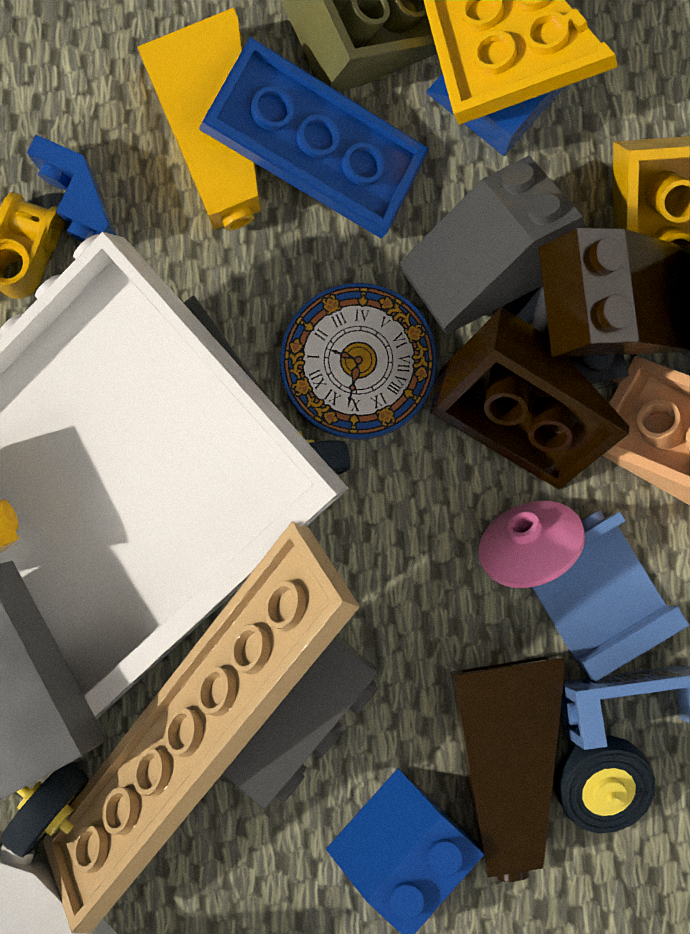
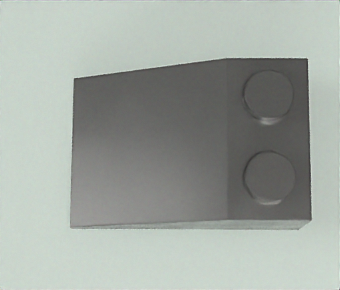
M529 155L483 178L399 264L411 285L447 335L543 286L538 247L576 228H585L582 214Z

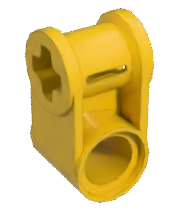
M15 192L8 193L0 206V291L10 298L21 299L31 295L39 286L51 252L55 250L65 224L56 213L57 206L47 209L24 201L23 196ZM17 261L23 262L19 274L12 278H3V272L9 264Z

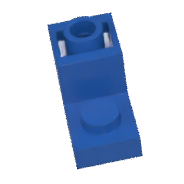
M35 135L27 154L39 169L38 176L55 187L66 190L56 213L69 227L67 234L80 242L101 232L116 235L95 174L85 157L57 143Z

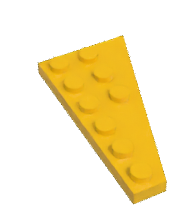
M423 0L451 107L458 125L618 67L615 53L605 42L601 43L588 28L586 19L576 8L572 9L565 0Z

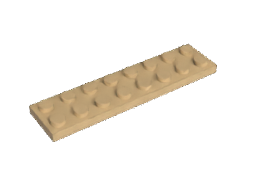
M293 521L289 524L72 802L70 807L74 810L67 818L74 825L72 830L65 834L59 828L52 836L47 834L44 838L43 844L71 933L91 934L359 609L360 605L309 527H301Z

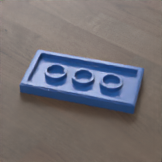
M252 37L248 39L199 127L200 131L381 239L387 234L430 149Z

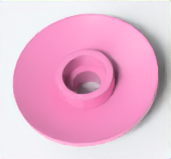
M553 501L523 503L504 512L487 527L479 544V560L486 574L501 585L512 588L539 586L560 577L574 565L584 548L585 530L579 516L566 505Z

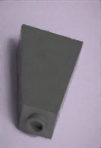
M13 561L0 563V800L107 741Z

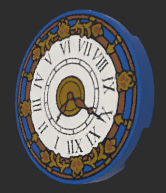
M343 284L314 296L295 314L288 325L281 345V376L292 404L314 427L342 438L353 440L374 439L398 430L408 423L423 407L431 392L436 376V345L425 318L411 302L400 294L374 284Z

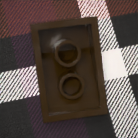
M576 228L538 247L552 357L690 351V322L680 245L628 229Z
M503 307L439 370L430 411L431 414L558 490L629 434L630 428L626 421L567 357H552L550 339L546 334Z

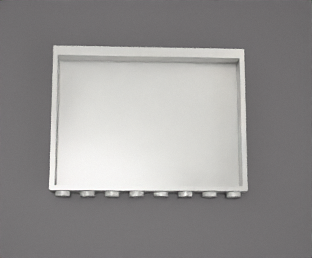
M106 232L93 235L83 241L74 252V262L62 274L52 276L38 288L35 293L37 300L24 314L15 315L0 328V500L6 499L11 504L19 523V529L16 531L19 540L0 553V563L14 562L96 720L239 590L292 521L298 523L301 527L308 526L349 489L124 237Z

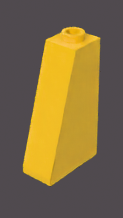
M233 7L137 46L214 230L224 226L227 231L245 227L254 220L253 214L261 211L256 163L199 130L205 115L243 50L239 20Z

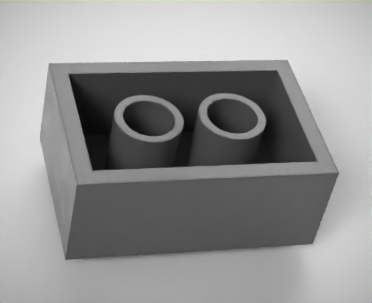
M337 634L223 774L264 810L275 797L284 803L304 779L303 773L307 767L303 763L311 753L315 754L319 759L323 757L341 734L339 729L342 725L338 722L348 709L357 715L378 690L376 687L377 683L373 681L377 675L375 666Z

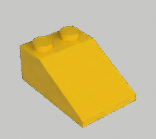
M690 136L613 141L612 196L616 229H628L680 245V249L690 248Z

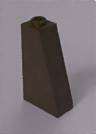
M557 655L450 672L478 842L484 853V856L481 858L482 866L488 877L497 876V880L500 882H516L530 877L531 870L543 869L565 675L564 659Z

